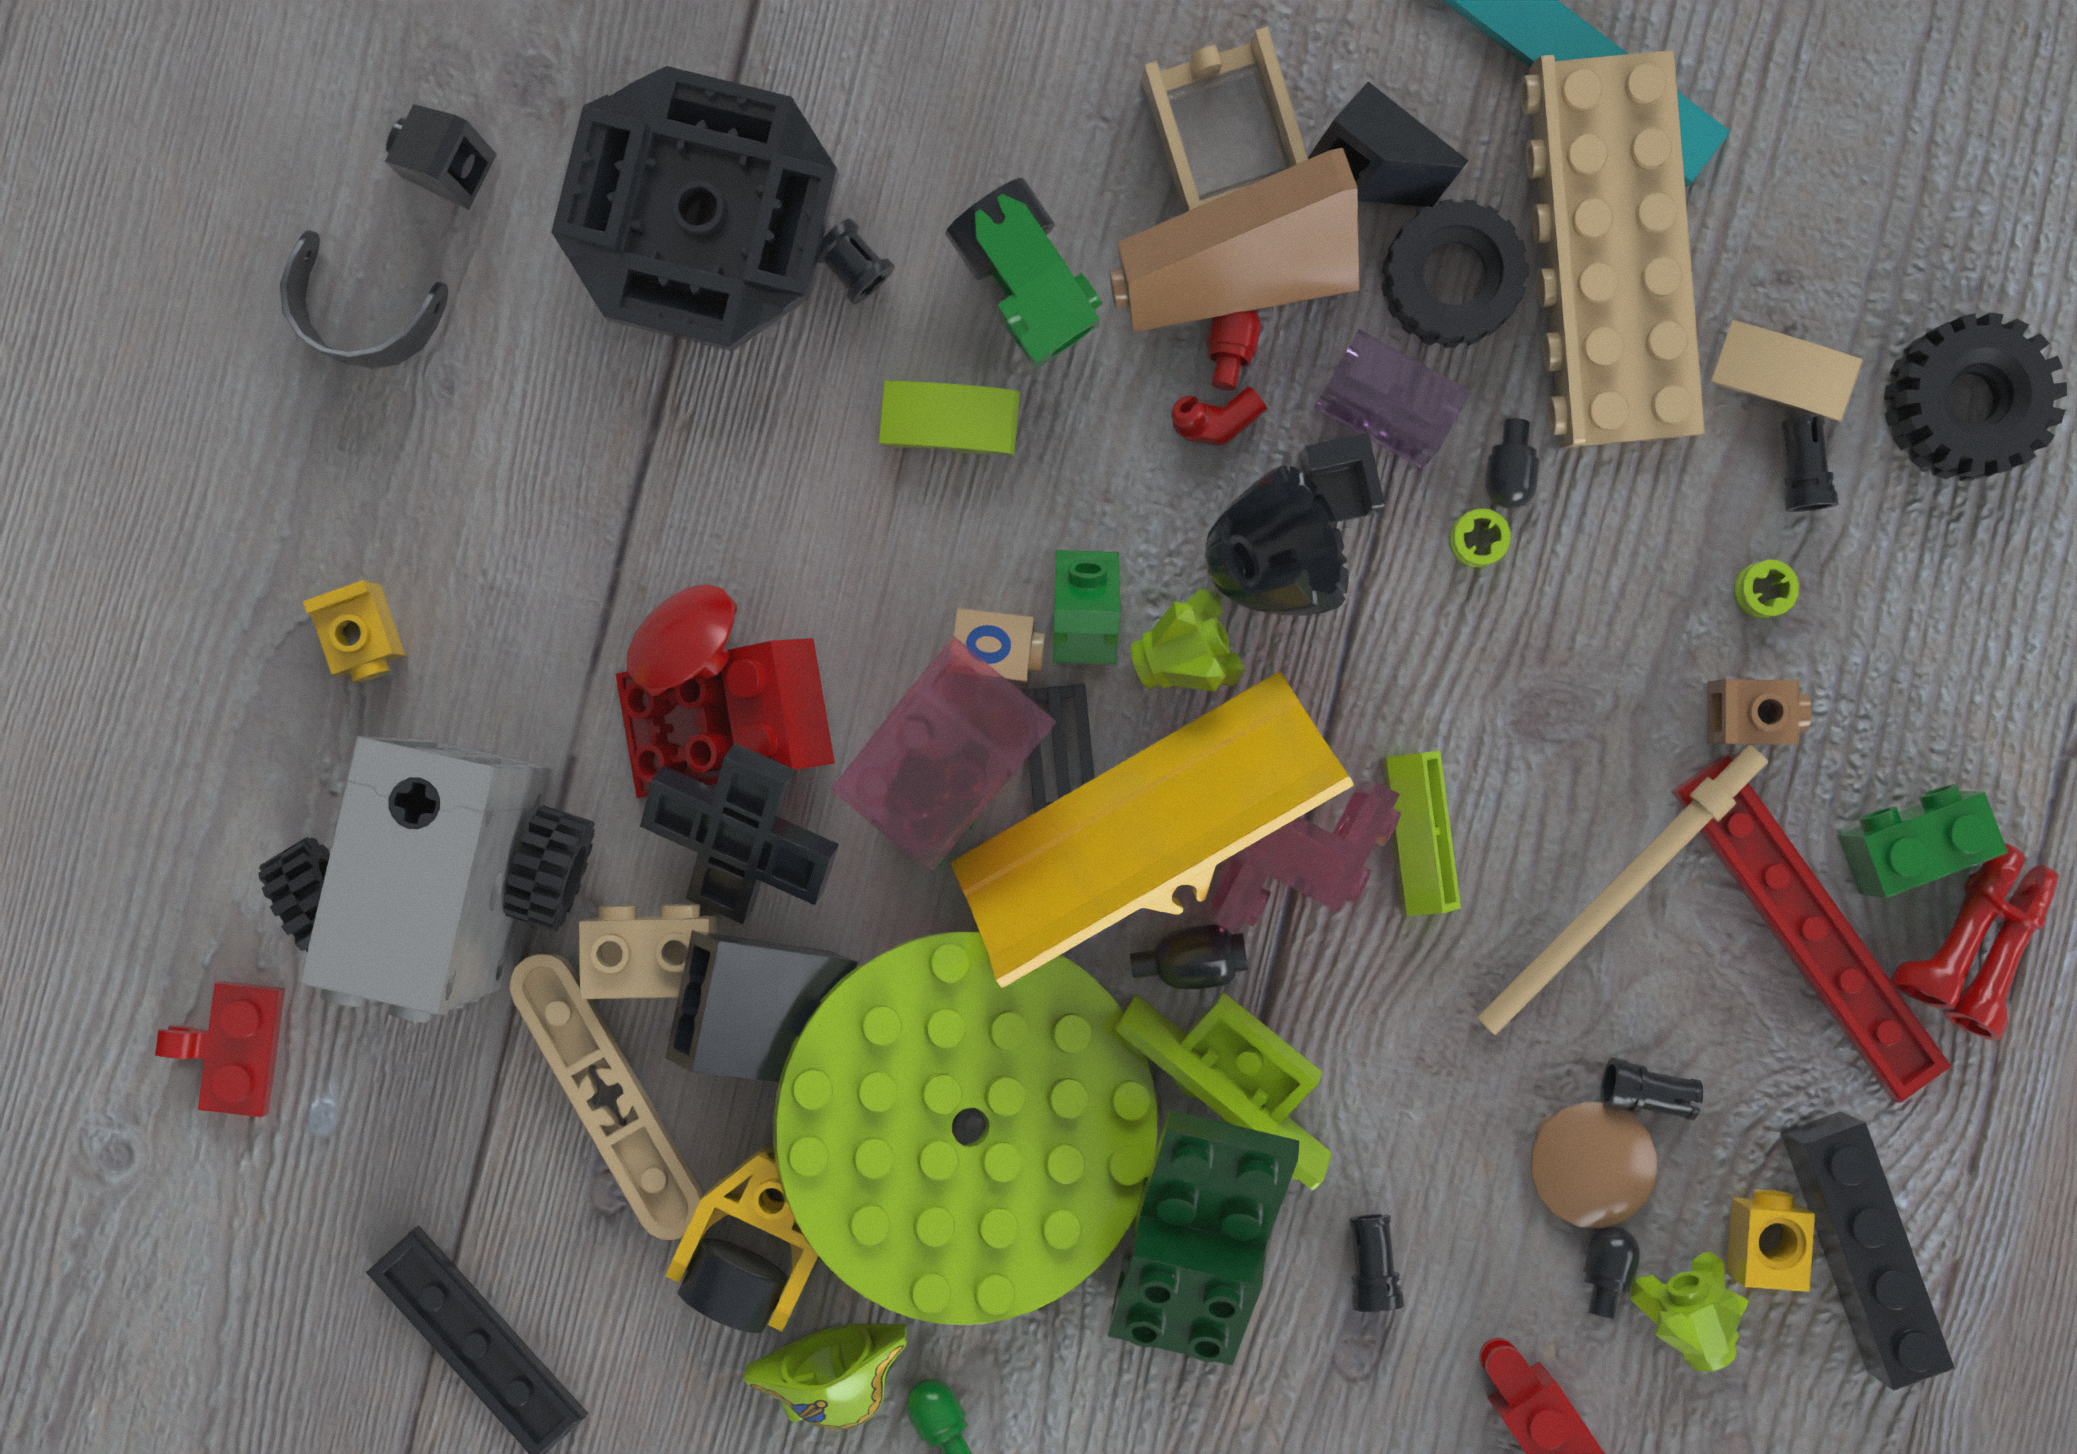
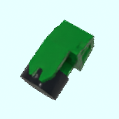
M1021 177L998 187L969 207L947 228L945 235L975 279L981 280L992 275L1007 298L997 304L1001 323L1035 370H1037L1097 329L1100 318L1095 310L1103 304L1090 282L1082 273L1075 277L1072 275L1066 263L1047 237L1053 230L1055 223L1029 184Z

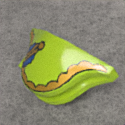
M854 1323L823 1329L802 1337L747 1364L743 1379L749 1387L779 1399L787 1418L792 1422L804 1420L813 1426L833 1430L852 1428L863 1424L879 1410L884 1399L886 1373L896 1357L906 1347L907 1328L905 1324Z

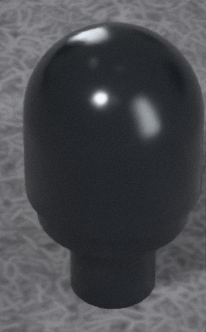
M1510 418L1504 420L1502 444L1493 446L1492 454L1488 456L1486 491L1490 499L1502 508L1515 509L1524 506L1533 498L1537 489L1539 459L1537 458V450L1528 446L1530 422L1525 419Z
M1620 1227L1603 1228L1596 1232L1589 1242L1583 1272H1586L1584 1282L1594 1285L1588 1311L1590 1314L1614 1319L1619 1292L1630 1293L1631 1284H1635L1640 1260V1248L1634 1236Z

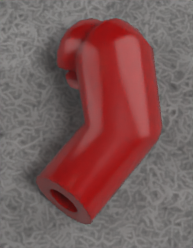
M1247 386L1223 407L1200 403L1195 396L1182 397L1173 405L1171 417L1176 433L1187 441L1221 446L1229 443L1268 409L1261 397L1251 387Z

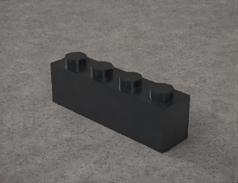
M1839 1111L1780 1132L1808 1210L1815 1214L1814 1227L1866 1371L1895 1391L1954 1370V1364L1866 1122Z

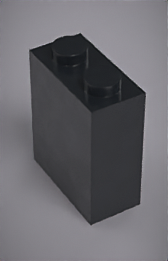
M692 930L665 1058L690 1072L779 1082L783 1066L796 1036L799 1037L805 1024L820 1005V1000L838 981L857 967L858 961L829 950Z

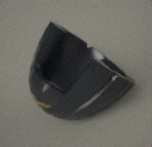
M1283 465L1269 471L1238 496L1224 510L1208 532L1204 556L1207 574L1212 578L1214 585L1223 595L1240 606L1269 614L1306 616L1337 609L1346 599L1343 594L1347 593L1349 574L1348 569L1342 566L1347 563V558L1342 553L1344 550L1343 539L1340 530L1332 528L1336 523V519L1323 494H1316L1317 486L1304 472L1299 473V469L1290 465Z

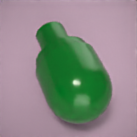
M926 1379L917 1383L907 1396L906 1412L921 1441H925L929 1449L939 1445L943 1454H973L961 1433L968 1426L964 1419L966 1414L949 1385L937 1379Z

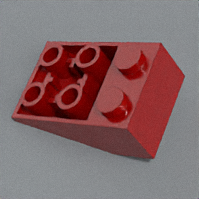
M814 638L771 640L729 649L728 662L717 675L709 679H702L696 675L675 687L668 688L657 696L647 695L634 682L628 671L616 673L636 798L648 796L651 780L663 765L708 786L717 785L724 756L734 743L795 769L794 771L835 764Z

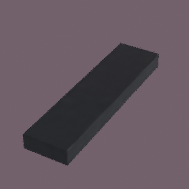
M419 1225L366 1271L367 1275L529 1454H546L588 1414L582 1405Z

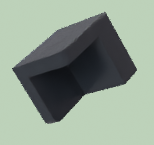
M1369 432L1306 445L1299 453L1302 471L1317 486L1316 494H1323L1334 514L1336 523L1375 515L1385 508Z

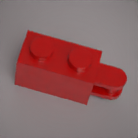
M1492 1338L1484 1343L1479 1353V1360L1481 1366L1497 1388L1487 1398L1525 1454H1605L1558 1383L1540 1362L1530 1367L1520 1352L1507 1339Z

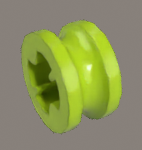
M1478 508L1467 512L1454 522L1449 532V546L1452 554L1460 563L1469 567L1481 568L1497 562L1506 554L1511 542V531L1507 521L1499 513L1491 509ZM1474 521L1486 523L1483 531L1492 528L1495 534V542L1486 546L1485 556L1474 554L1476 546L1467 548L1464 542V535L1474 530Z
M1768 559L1747 566L1739 573L1734 583V597L1737 605L1744 613L1754 618L1766 619L1786 613L1794 606L1799 596V582L1796 573L1789 565L1779 560ZM1768 574H1771L1776 578L1771 585L1779 584L1780 596L1779 598L1767 600L1765 604H1762L1757 600L1762 593L1754 594L1753 582L1764 579Z

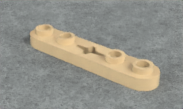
M541 952L525 958L515 967L510 977L509 990L515 1006L641 1225L649 1234L661 1240L682 1238L703 1197L698 1182L592 999H580V977L574 967L566 958L556 953ZM591 1064L598 1068L595 1071L607 1086L618 1082L622 1087L624 1093L617 1098L616 1102L620 1109L618 1111L623 1119L626 1117L627 1124H622L616 1113L608 1105H602L597 1108L593 1104L591 1097L596 1095L599 1089L595 1082L596 1078L590 1070Z

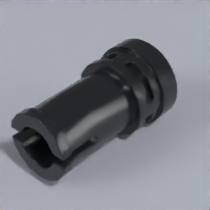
M1804 416L1782 422L1789 477L1784 479L1785 486H1787L1786 497L1784 498L1787 512L1815 511L1839 505L1838 493L1835 491V485L1832 483L1834 475L1833 472H1828L1823 427L1825 424L1824 416L1812 417L1813 420L1811 416Z
M1611 1058L1603 1073L1600 1095L1601 1102L1604 1103L1603 1107L1616 1111L1627 1110L1636 1113L1641 1111V1109L1694 1120L1699 1115L1700 1108L1691 1106V1101L1703 1102V1084L1698 1079H1685L1650 1072L1646 1066L1632 1064L1623 1059Z
M1367 1214L1349 1218L1356 1274L1351 1277L1352 1283L1356 1286L1353 1289L1352 1295L1353 1310L1381 1312L1404 1307L1403 1292L1401 1291V1286L1397 1285V1282L1400 1280V1273L1394 1271L1390 1232L1391 1216L1389 1214Z

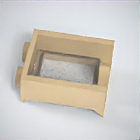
M1268 26L1255 30L1251 42L1243 46L1220 53L1216 45L1208 46L1195 51L1191 56L1190 62L1163 71L1159 70L1157 61L1144 65L1140 82L1150 104L1183 214L1308 160Z

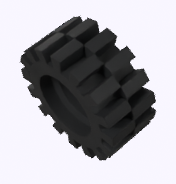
M545 805L537 809L536 816L533 815L529 821L528 832L524 831L520 840L521 848L519 852L515 853L512 862L515 863L514 868L508 875L506 884L509 887L504 893L503 902H505L503 913L506 916L552 931L559 930L560 925L562 926L566 920L567 912L570 913L575 894L578 895L581 887L580 880L588 866L586 861L591 854L593 846L591 842L595 835V829H593L595 824L593 821Z
M313 837L302 839L259 866L261 872L258 873L259 880L265 885L262 887L263 894L273 903L269 907L274 916H280L284 923L281 926L287 935L292 934L295 937V945L301 951L306 949V952L308 951L330 857L329 850L323 844L319 845L317 839Z

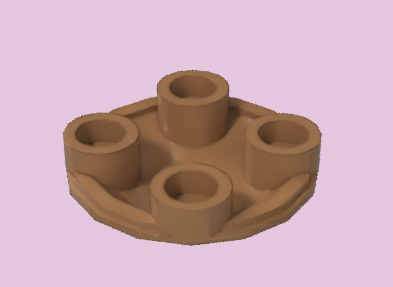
M1585 1101L1561 1109L1555 1116L1546 1117L1539 1123L1536 1130V1141L1532 1147L1531 1176L1538 1196L1555 1216L1577 1227L1606 1228L1626 1221L1645 1205L1656 1183L1657 1154L1650 1133L1633 1114L1626 1110L1606 1109L1603 1107V1102Z

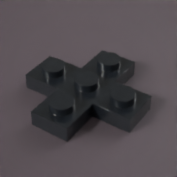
M734 743L724 756L716 789L664 765L659 769L651 780L640 827L698 853L686 895L687 900L700 904L740 924H744L754 908L761 881L816 905L825 891L839 844L780 818L795 769L737 743Z

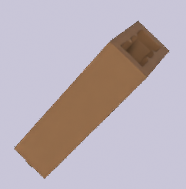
M1343 148L1329 150L1117 242L1120 269L1109 270L1115 308L1127 307L1133 332L1229 315L1235 312H1245L1358 291V188Z

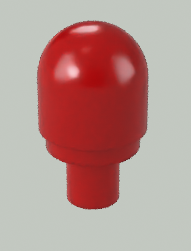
M1256 310L1212 317L1206 348L1208 349V358L1216 362L1211 383L1213 387L1227 391L1236 390L1240 367L1249 366L1252 358L1256 356L1261 331V321Z

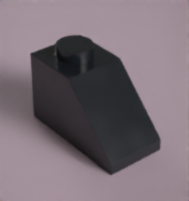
M413 104L406 119L400 118L389 133L386 143V151L389 154L385 162L402 178L469 210L497 154L467 120L455 114Z

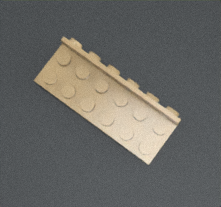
M1674 50L1555 61L1554 55L1540 56L1528 69L1529 75L1522 77L1521 105L1524 115H1532L1534 140L1527 142L1526 166L1529 178L1538 179L1540 204L1533 205L1531 225L1535 243H1543L1545 268L1539 269L1537 273V296L1541 308L1548 307L1550 333H1544L1542 356L1546 371H1554L1556 396L1549 397L1547 405L1550 432L1552 435H1559L1560 449L1705 434Z

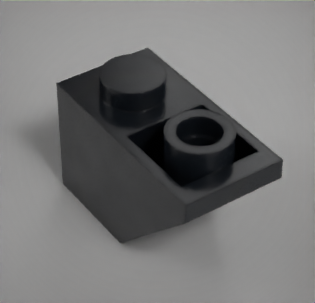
M1369 81L1335 117L1308 156V159H1311L1329 150L1343 148L1358 188V201L1420 207L1428 205L1433 207L1468 162L1465 157Z

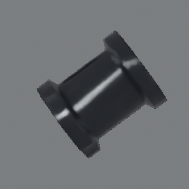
M848 218L832 228L823 237L817 263H825L848 289L846 297L852 304H857L876 291L892 274L895 266L888 258L881 260L858 235L859 226L853 219Z

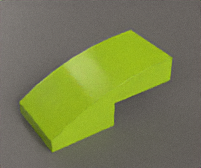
M884 380L879 444L893 448L947 449L955 453L1015 455L1020 392L1012 389L974 385Z

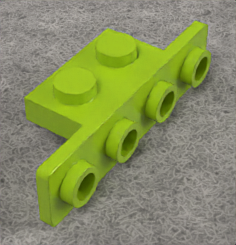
M1225 992L1220 994L1186 1033L1140 996L1135 995L1130 1000L1115 1025V1030L1123 1036L1124 1041L1134 1053L1143 1058H1150L1173 1077L1181 1091L1192 1098L1203 1101L1219 1114L1225 1123L1299 1140L1298 1162L1291 1179H1299L1311 1190H1315L1324 1181L1332 1157L1331 1152L1288 1117L1319 1084L1323 1073L1320 1069Z

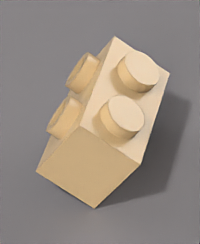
M700 904L661 905V916L636 917V905L597 906V917L579 921L580 999L678 997L691 932L695 930L717 934V915H700Z

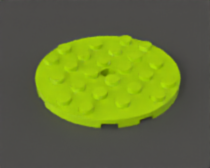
M978 931L939 933L900 943L865 964L858 965L838 981L820 1000V1005L805 1024L799 1037L796 1036L791 1046L777 1088L773 1115V1147L782 1192L797 1225L819 1258L844 1283L874 1303L909 1318L938 1324L973 1325L1011 1319L1035 1311L1057 1300L1090 1276L1114 1251L1136 1216L1144 1178L1149 1176L1155 1157L1158 1134L1157 1102L1147 1058L1134 1053L1124 1041L1123 1036L1115 1030V1025L1123 1011L1113 997L1091 975L1062 955L1055 957L1001 988L995 979L989 960L990 957ZM975 1108L982 1114L983 1120L986 1123V1129H983L981 1136L976 1141L963 1145L957 1142L953 1136V1119L963 1109Z

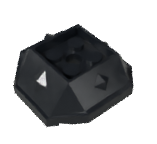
M665 66L635 80L610 96L606 94L583 105L551 233L571 262L599 310L608 321L733 352L808 300L839 173L792 96ZM708 199L717 203L716 214L710 222L699 226L686 222V213L694 202Z

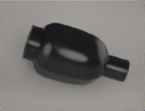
M1220 924L1179 929L1164 936L1157 944L1155 950L1130 953L1133 978L1159 975L1163 982L1177 989H1204L1229 984L1234 979L1236 972L1248 971L1243 932L1230 934L1228 928Z

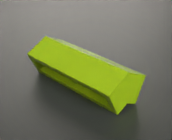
M1440 750L1380 757L1401 914L1405 916L1441 914L1461 909Z

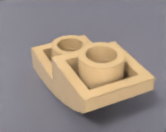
M1732 320L1711 382L1715 385L1776 401L1779 405L1842 422L1863 360L1805 340Z

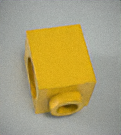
M1755 1189L1753 1199H1731L1726 1274L1744 1287L1810 1292L1815 1214L1793 1202V1194L1777 1190ZM1779 1223L1782 1230L1779 1244L1770 1251L1761 1252L1759 1238L1762 1231L1771 1224Z

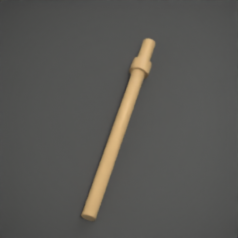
M1749 744L1714 780L1707 777L1689 795L1693 801L1477 1018L1496 1035L1712 818L1719 822L1737 804L1733 797L1768 763V760Z

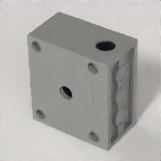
M357 736L300 984L322 988L320 999L338 1005L361 1007L363 1006L364 999L390 1004L389 1015L415 1022H430L432 1014L447 1015L450 1009L463 1008L465 1003L478 1002L480 997L500 990L516 923L515 918L506 916L503 913L505 902H503L504 893L509 887L506 883L509 873L514 868L515 863L512 862L515 853L519 852L521 848L520 840L524 831L528 832L529 821L533 815L536 816L537 809L543 806L551 768L431 740Z

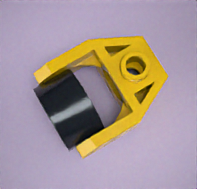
M767 1143L728 1175L716 1182L702 1197L665 1275L678 1283L684 1278L677 1293L686 1304L697 1312L730 1328L748 1333H762L772 1311L773 1315L768 1325L783 1331L818 1257L797 1225L786 1200L775 1201L767 1193L768 1188H775L783 1194L776 1169L774 1147ZM732 1215L789 1242L792 1251V1270L780 1300L778 1298L788 1276L772 1262L746 1248L720 1239H703L709 1227L724 1216Z

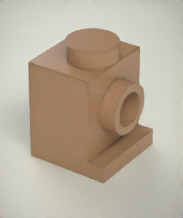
M1722 679L1708 681V744L1794 745L1799 744V732H1807L1810 728L1812 719L1811 700L1808 694H1799V680ZM1764 700L1770 701L1769 724L1762 722L1758 716L1759 705Z

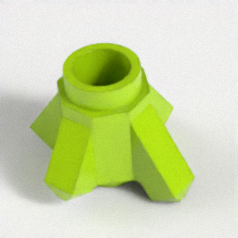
M1200 588L1185 603L1174 601L1153 629L1142 634L1143 639L1131 643L1130 651L1135 670L1147 689L1152 690L1160 686L1163 689L1170 686L1216 692L1219 685L1235 686L1244 675L1245 665L1237 653L1230 652L1231 646L1228 634L1218 618L1223 613L1221 597L1217 592Z
M1703 1252L1691 1261L1692 1271L1676 1274L1667 1284L1661 1283L1654 1275L1636 1278L1635 1284L1631 1285L1630 1300L1657 1324L1655 1335L1676 1348L1692 1369L1701 1372L1716 1371L1726 1367L1735 1359L1737 1355L1735 1343L1739 1338L1736 1329L1750 1300L1729 1289H1725L1724 1260L1712 1252Z

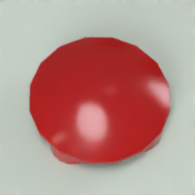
M709 584L688 587L665 599L647 615L636 630L627 651V671L634 682L647 695L657 696L668 688L675 687L696 675L702 679H709L717 675L725 667L729 659V652L724 645L727 643L734 624L737 604L723 588Z

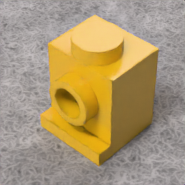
M361 580L302 601L306 613L311 614L332 675L351 676L353 683L365 682L389 673L390 668L387 662L406 656L380 584ZM355 622L360 628L361 635L357 643L349 646L343 629L347 624Z

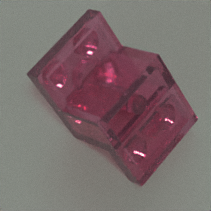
M1359 781L1332 833L1298 817L1237 852L1205 915L1213 922L1238 934L1244 922L1254 926L1271 894V891L1262 887L1268 876L1338 912L1345 901L1353 905L1363 892L1371 874V870L1363 865L1375 843L1384 846L1398 824L1401 811L1393 807L1400 794L1378 782Z

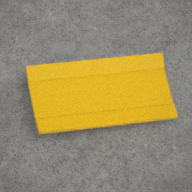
M1278 671L1054 801L1035 814L1030 815L951 861L950 865L968 901L990 957L989 960L995 979L1000 987L1003 988L1140 908L1175 915L1181 914L1183 907L1180 901L1172 897L1174 891L1180 885L1193 886L1192 892L1196 900L1199 902L1204 901L1215 866L1218 863L1354 786V784L1299 702L1281 671Z

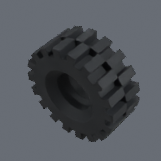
M1989 312L1976 318L1974 313L1961 316L1925 333L1926 335L1914 340L1904 349L1908 353L1907 356L1896 360L1889 372L1898 376L1897 381L1886 385L1884 400H1895L1896 408L1884 414L1887 426L1899 423L1902 428L1903 434L1893 439L1900 451L1911 446L1917 451L1910 460L1920 469L1934 465L1936 469L1933 475L1944 479L1960 475V481L1975 480L2026 464L2036 457L2033 451L2049 445L2055 435L2047 431V429L2062 423L2066 411L2065 409L2053 407L2054 400L2067 396V382H2053L2052 372L2063 368L2058 355L2045 360L2040 351L2050 343L2041 333L2028 339L2023 336L2029 324L2017 318L2006 324H2001L2003 314ZM1971 374L1979 376L1991 389L1993 410L1980 423L1963 421L1955 413L1951 405V386L1962 375Z

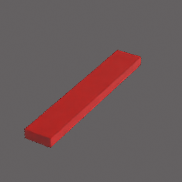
M1729 755L1720 756L1671 791L1683 809L1693 801L1689 795L1707 777L1714 780L1733 761ZM1748 782L1733 797L1737 804L1719 822L1712 818L1700 832L1893 1101L1901 1103L1952 1066Z

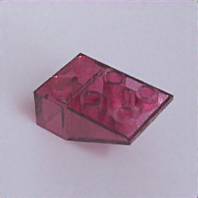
M953 636L906 692L831 790L931 873L1057 722L959 639Z

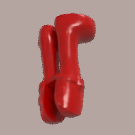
M2006 843L2005 846L2008 853L1984 861L1977 872L1968 876L1964 884L1966 896L1958 916L1943 945L1929 960L1902 962L1890 978L1895 988L1926 1005L1946 1009L1944 1015L1948 1020L1968 1032L1992 1041H2000L2007 1028L2008 1012L2006 999L2024 949L2035 930L2042 929L2045 924L2046 914L2054 897L2059 874L2053 869L2042 864L2037 865L2022 878L2009 902H2006L2004 899L2018 877L2025 858L2021 850ZM1993 920L2002 923L1981 968L1970 985L1962 990L1970 967Z

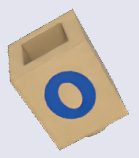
M957 608L950 674L1027 683L1028 670L1041 671L1045 633L1033 632L1034 617Z

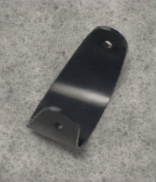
M307 230L301 235L288 257L280 282L282 313L297 337L319 352L342 363L369 369L401 364L424 348L437 329L447 303L448 286L443 282H436L432 286L420 309L403 331L382 344L351 352L333 349L326 345L311 325L305 302L309 276L317 259L320 239L319 235L312 230Z

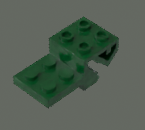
M1169 1110L1149 1176L1144 1178L1137 1213L1132 1221L1131 1232L1133 1233L1132 1237L1135 1238L1132 1256L1124 1255L1112 1305L1108 1337L1130 1341L1141 1347H1155L1193 1356L1205 1362H1219L1233 1366L1263 1287L1266 1245L1298 1162L1299 1140Z

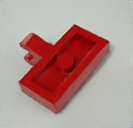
M219 981L214 983L208 1030L173 1025L168 1026V1030H158L155 1056L177 1059H204L198 1110L264 1117L269 1114L285 988Z

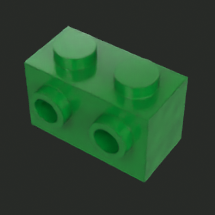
M1957 784L1939 787L1918 796L1921 804L1900 812L1897 806L1869 813L1859 818L1860 827L1837 835L1859 894L1888 898L2008 853L1985 792L1959 791Z

